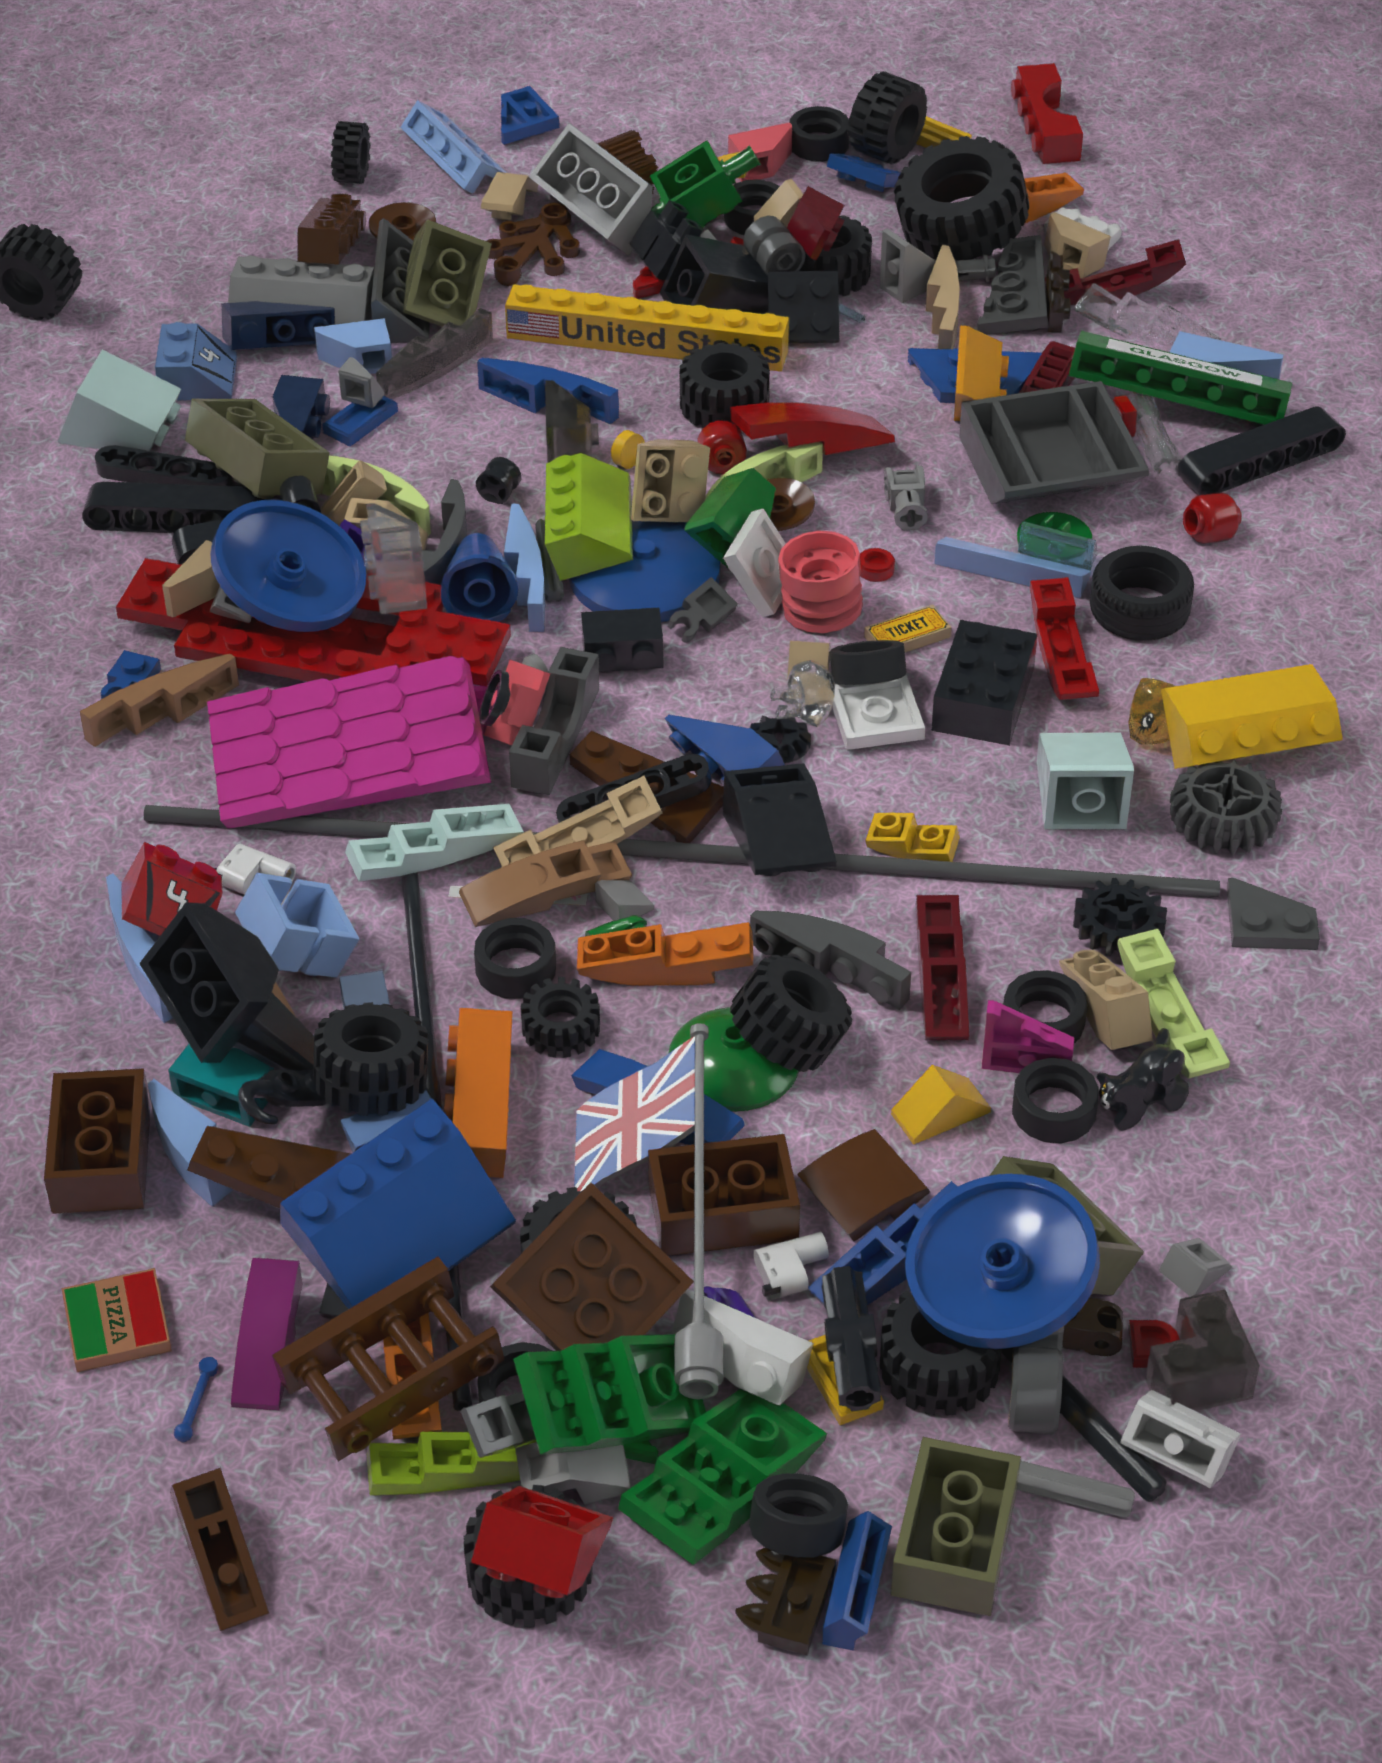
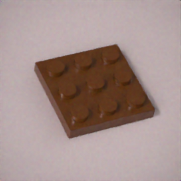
M590 1182L490 1287L556 1351H561L573 1344L607 1343L619 1336L645 1335L694 1281Z

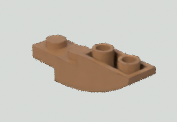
M581 840L542 851L503 866L461 887L459 894L474 926L478 927L507 918H517L550 910L554 901L595 892V883L597 881L630 880L632 873L616 841L587 847L585 841Z

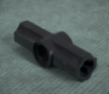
M850 1266L836 1267L830 1273L822 1276L823 1301L827 1319H824L828 1359L829 1362L833 1361L839 1405L846 1406L851 1411L867 1410L874 1403L881 1401V1385L875 1360L878 1352L873 1314H868L862 1272L855 1271Z

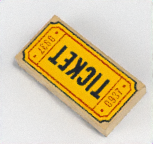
M932 604L866 626L864 638L867 641H900L904 643L906 653L951 638L952 627Z

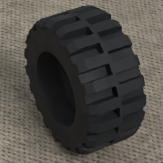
M968 136L959 137V140L955 141L947 139L940 141L938 146L933 147L931 145L923 149V154L920 156L915 155L909 161V167L904 166L895 184L894 199L906 241L935 261L942 245L950 247L954 260H970L983 255L990 256L997 248L1001 250L1009 244L1010 238H1016L1022 229L1021 226H1024L1029 215V198L1020 161L1003 144L995 140L989 142L985 137L977 136L976 139H970ZM971 197V198H969V199H967V200H964V201L953 202V201L958 200V199H961V198Z

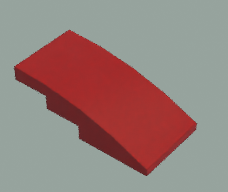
M769 402L730 407L732 422L751 440L776 435L787 447L821 442L823 443L824 455L895 442V435L872 416L839 407L809 403Z

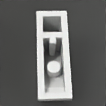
M687 1289L681 1296L672 1329L673 1334L694 1323V1291ZM704 1296V1323L711 1325L723 1335V1376L736 1387L780 1406L803 1384L814 1343Z

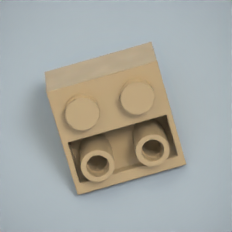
M656 439L637 444L631 520L688 522L705 501L710 447L693 440Z

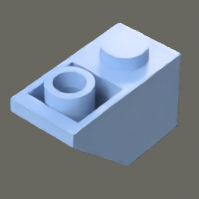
M385 318L314 327L319 360L341 368L349 357H353L370 374L393 371L391 342Z

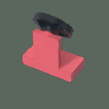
M509 660L506 671L497 670L486 688L480 708V723L487 726L484 736L512 745L522 725L532 727L550 673L513 660Z

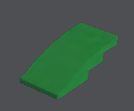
M676 1334L619 1336L607 1343L573 1344L561 1351L526 1352L515 1358L514 1363L540 1455L619 1446L688 1433L692 1421L706 1413L703 1399L685 1397L680 1393L679 1385L675 1382Z
M739 1389L692 1421L688 1437L657 1458L653 1473L621 1494L618 1510L694 1565L750 1519L752 1498L757 1484L767 1477L783 1473H796L822 1445L827 1433L784 1402L779 1406L743 1389Z

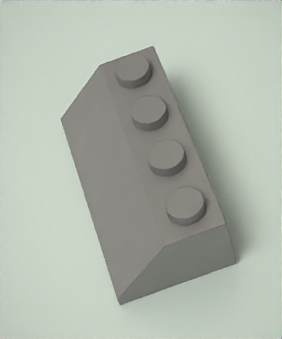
M568 123L529 175V178L620 250L630 255L634 249L629 243L651 211L653 187L580 130Z
M238 256L230 276L228 303L260 301L334 307L335 325L371 320L372 317L371 299L375 268L355 263L348 265L297 262L288 258L268 259L257 256Z

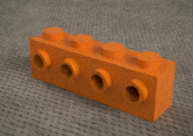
M459 1008L458 1025H449L447 1051L456 1052V1059H447L445 1086H454V1093H445L444 1113L461 1132L489 1177L503 1178L507 1150L513 1011Z

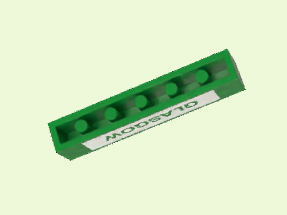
M1081 331L1078 337L1068 375L1092 382L1102 381L1104 385L1264 425L1284 418L1292 388V382Z

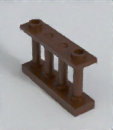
M438 1256L272 1355L280 1381L288 1393L291 1395L303 1387H308L333 1421L332 1424L325 1427V1431L337 1461L352 1453L364 1450L374 1439L474 1378L488 1374L497 1364L505 1360L499 1334L494 1326L475 1336L448 1300L455 1297L448 1268ZM428 1312H433L459 1346L436 1361L432 1359L407 1326ZM390 1336L417 1370L416 1373L395 1386L390 1384L366 1352V1349ZM348 1361L375 1395V1398L352 1412L349 1411L324 1376Z

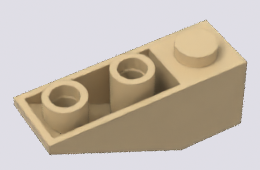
M1096 950L1078 951L1073 954L1072 958L1059 960L1063 973L1075 980L1085 992L1088 1005L1086 1017L1096 1037L1108 1048L1115 1050L1153 1041L1147 990Z

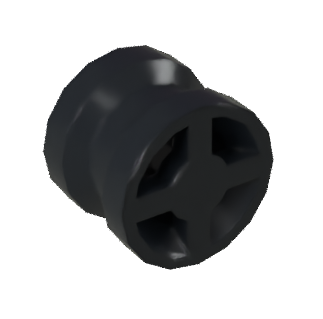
M495 457L487 464L485 471L478 476L476 489L483 499L503 504L510 497L512 490L516 489L519 485L521 472L511 460L504 457Z

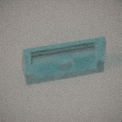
M1022 521L1018 553L1087 570L1092 569L1098 552L1096 540Z

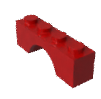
M1055 63L1017 66L1016 79L1011 81L1012 98L1018 100L1019 116L1025 118V132L1027 135L1031 134L1032 150L1034 153L1038 152L1042 164L1081 161L1083 131L1077 117L1054 110L1060 107L1062 84Z

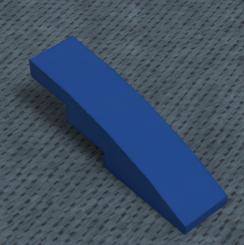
M482 357L477 361L480 390L536 414L543 407H546L574 419L583 412L610 425L619 418L618 389L550 367Z
M599 1049L571 1076L576 1088L598 1094L608 1086L648 1066ZM704 1094V1143L731 1140L745 1126L743 1119ZM695 1131L679 1142L687 1145L695 1144Z
M951 1181L921 1209L914 1203L884 1231L878 1226L874 1227L808 1287L809 1291L824 1305L822 1276L830 1273L833 1268L850 1266L853 1270L863 1274L868 1306L907 1280L905 1269L906 1251L915 1226L932 1204L958 1186Z

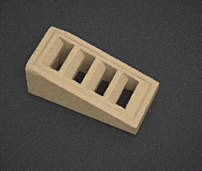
M358 461L321 506V514L340 526V523L345 518L351 498L376 500L386 492L384 476L365 462Z

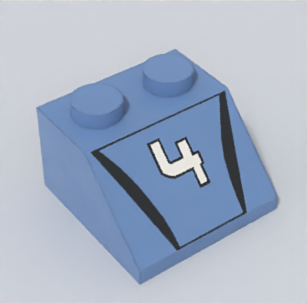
M175 322L162 324L155 371L157 377L181 388L177 400H191L192 398L232 399L237 352L231 350L228 345L197 323L185 324Z

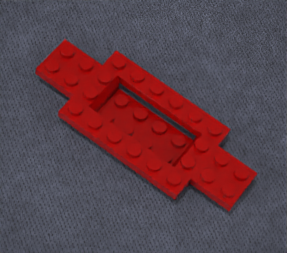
M148 558L144 559L116 605L118 619L182 630L174 644L176 657L201 661L231 654L235 657L238 669L307 682L322 678L330 681L393 665L402 668L453 656L456 658L464 657L469 663L473 684L487 687L511 637L510 624L442 612L444 606L441 599V585L367 571L365 590L356 608L398 615L399 619L395 626L347 618L342 623L325 630L313 632L290 631L268 625L254 617L251 618L249 623L216 615L210 612L214 598L176 617H171L166 612L162 585L179 569L181 564Z

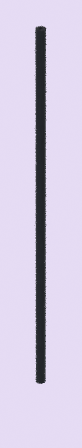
M418 872L401 876L415 1016L421 1020V1026L426 1027L428 1032V1066L425 1090L430 1098H433L442 1109ZM457 1265L449 1271L455 1297L448 1301L464 1320L459 1267ZM446 1330L449 1353L459 1346ZM470 1381L452 1392L454 1410L461 1411L473 1405Z

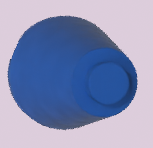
M473 533L461 541L442 578V603L448 613L500 622L508 616L512 606L517 601V579L495 542L485 534Z

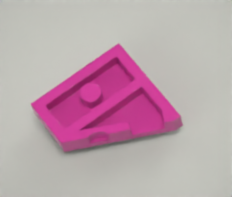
M988 1000L982 1069L1020 1073L1024 1067L1041 1059L1061 1058L1072 1061L1075 1038L997 1001Z

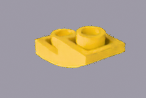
M874 813L865 842L867 847L892 857L953 862L960 835L957 825H917L914 813Z

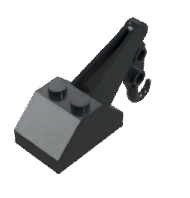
M186 902L139 964L200 1062L221 1063L234 1046L274 1068L275 1070L269 1071L258 1080L245 1082L238 1091L239 1102L242 1108L252 1118L264 1124L275 1125L278 1123V1118L264 1112L258 1107L254 1098H265L271 1105L278 1108L284 1106L315 1107L326 1105L325 1097L319 1096L316 1091V1085H314V1036L272 993L279 968L260 939L206 903Z

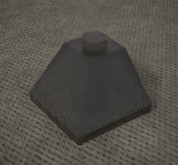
M545 380L547 463L562 455L572 456L583 453L592 457V446L599 445L598 423L591 424V409L553 380Z

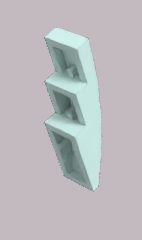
M510 804L436 809L432 812L430 822L391 825L388 837L349 840L345 853L360 882L403 876L449 865L494 849L493 847L524 833Z

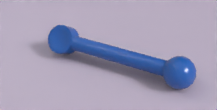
M206 1357L199 1362L200 1378L182 1423L174 1429V1437L177 1441L187 1442L193 1435L191 1425L209 1378L218 1372V1362L215 1358Z

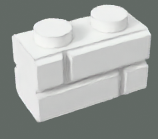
M1150 1390L1138 1400L1120 1443L1211 1488L1225 1473L1241 1434L1178 1402L1173 1405L1170 1398Z

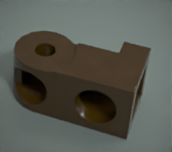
M1089 1298L1075 1317L1064 1325L1062 1348L1077 1351L1084 1350L1088 1354L1108 1357L1117 1354L1122 1349L1123 1311L1115 1303Z

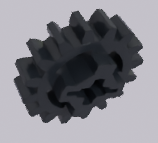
M1112 878L1111 885L1109 886L1098 880L1095 882L1094 890L1085 887L1082 891V898H1076L1073 928L1079 929L1078 938L1080 940L1091 939L1090 949L1094 950L1100 946L1105 947L1106 956H1110L1114 950L1119 951L1117 945L1119 938L1154 929H1159L1162 937H1164L1167 907L1161 906V896L1149 897L1150 887L1146 885L1140 889L1134 888L1135 883L1131 879L1126 885H1120L1117 878Z

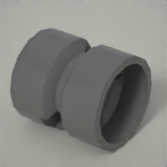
M776 216L761 217L754 221L746 230L743 240L745 249L759 263L767 276L768 272L799 271L805 261L804 248Z

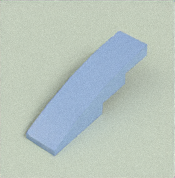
M511 504L504 558L517 579V606L528 607L529 632H544L546 605L540 549L532 526L519 504Z
M112 873L106 877L115 933L123 958L141 994L163 1023L173 1017L139 964L160 936L122 920V882Z

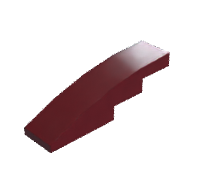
M916 895L917 944L925 1040H969L966 959L963 952L962 926L960 925L959 895Z

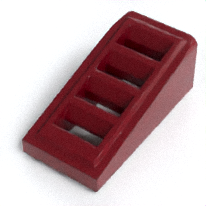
M1050 341L1019 393L1038 391L1035 388L1045 390L1070 386L1075 377L1068 376L1075 348Z

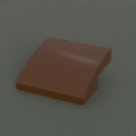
M876 1129L862 1133L838 1145L797 1174L804 1185L853 1242L862 1237L887 1215L896 1220L914 1203L917 1204L930 1193L926 1185Z

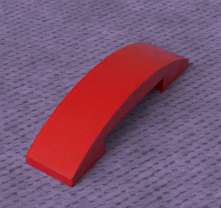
M1069 578L1030 580V593L1035 627L1038 634L1037 638L1048 678L1055 695L1059 700L1099 697V688L1092 662L1087 663L1076 624V603Z

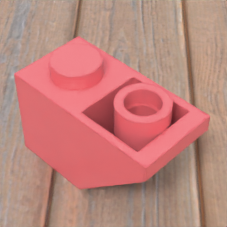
M790 122L728 135V154L741 152L750 145L761 165H757L749 170L745 178H739L741 182L745 180H760L775 175L792 153V125Z

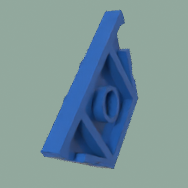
M908 348V363L910 365L915 364L918 367L920 378L927 386L932 388L933 394L940 403H955L958 348ZM1002 351V355L1009 356L1007 378L1000 377V389H1007V395L1018 394L1042 352Z

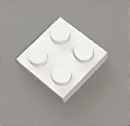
M764 509L750 513L723 557L729 570L734 574L746 592L748 599L762 617L775 614L783 600L781 596L782 583L779 575L778 558L781 548L786 544Z
M907 675L896 680L875 684H834L835 693L829 685V699L846 750L925 740V725Z

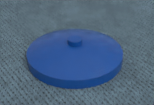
M260 500L244 504L230 512L223 519L212 542L211 565L216 580L225 594L247 614L277 628L297 632H313L334 627L342 623L354 612L365 590V563L351 537L338 524L325 515L297 503L282 500Z
M632 520L633 560L569 578V583L577 599L591 611L659 607L662 623L670 621L671 616L675 612L685 610L682 607L684 599L709 578L712 577L719 584L720 561L684 531L685 522Z
M1024 1174L985 1176L964 1183L943 1195L931 1205L915 1226L908 1242L905 1259L908 1285L915 1304L923 1317L936 1330L957 1342L989 1349L1026 1345L1043 1339L1066 1325L1089 1299L1095 1287L1100 1267L1099 1244L1094 1226L1081 1203L1057 1184Z

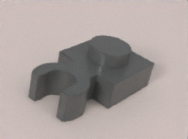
M711 577L684 599L682 607L685 610L675 612L671 616L667 627L671 630L677 624H685L689 630L684 633L681 641L684 643L694 639L700 625L709 633L736 610L738 603Z

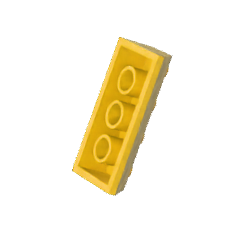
M1313 664L1161 689L1174 769L1343 740L1336 699Z

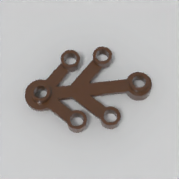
M549 203L542 207L538 217L516 222H503L499 226L501 239L487 240V242L492 243L488 259H496L494 261V277L501 285H515L522 276V267L537 250H539L544 259V272L549 276H559L564 273V259L562 257L574 258L580 254V242L573 238L568 229L572 223V217L565 205ZM536 230L532 233L520 235V232ZM553 232L560 241L559 249L562 257L557 255L548 239ZM520 248L514 256H503L506 250Z

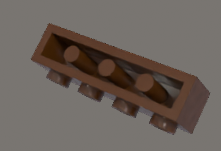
M333 194L331 198H320L297 227V262L340 264L345 255L349 254L350 248L355 246V241L360 238L361 231H365L366 211L361 210V200H352V196L348 194Z

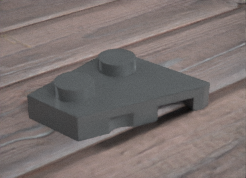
M1228 878L1226 889L1232 947L1318 950L1320 938L1316 908L1239 879Z

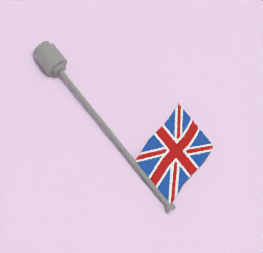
M698 1023L691 1026V1038L656 1063L608 1086L577 1109L574 1187H577V1191H582L591 1182L599 1188L607 1181L647 1162L648 1150L672 1147L695 1131L694 1323L687 1325L675 1335L674 1379L679 1385L680 1393L685 1397L706 1399L716 1395L719 1385L723 1382V1335L711 1325L704 1323V1041L708 1039V1026Z

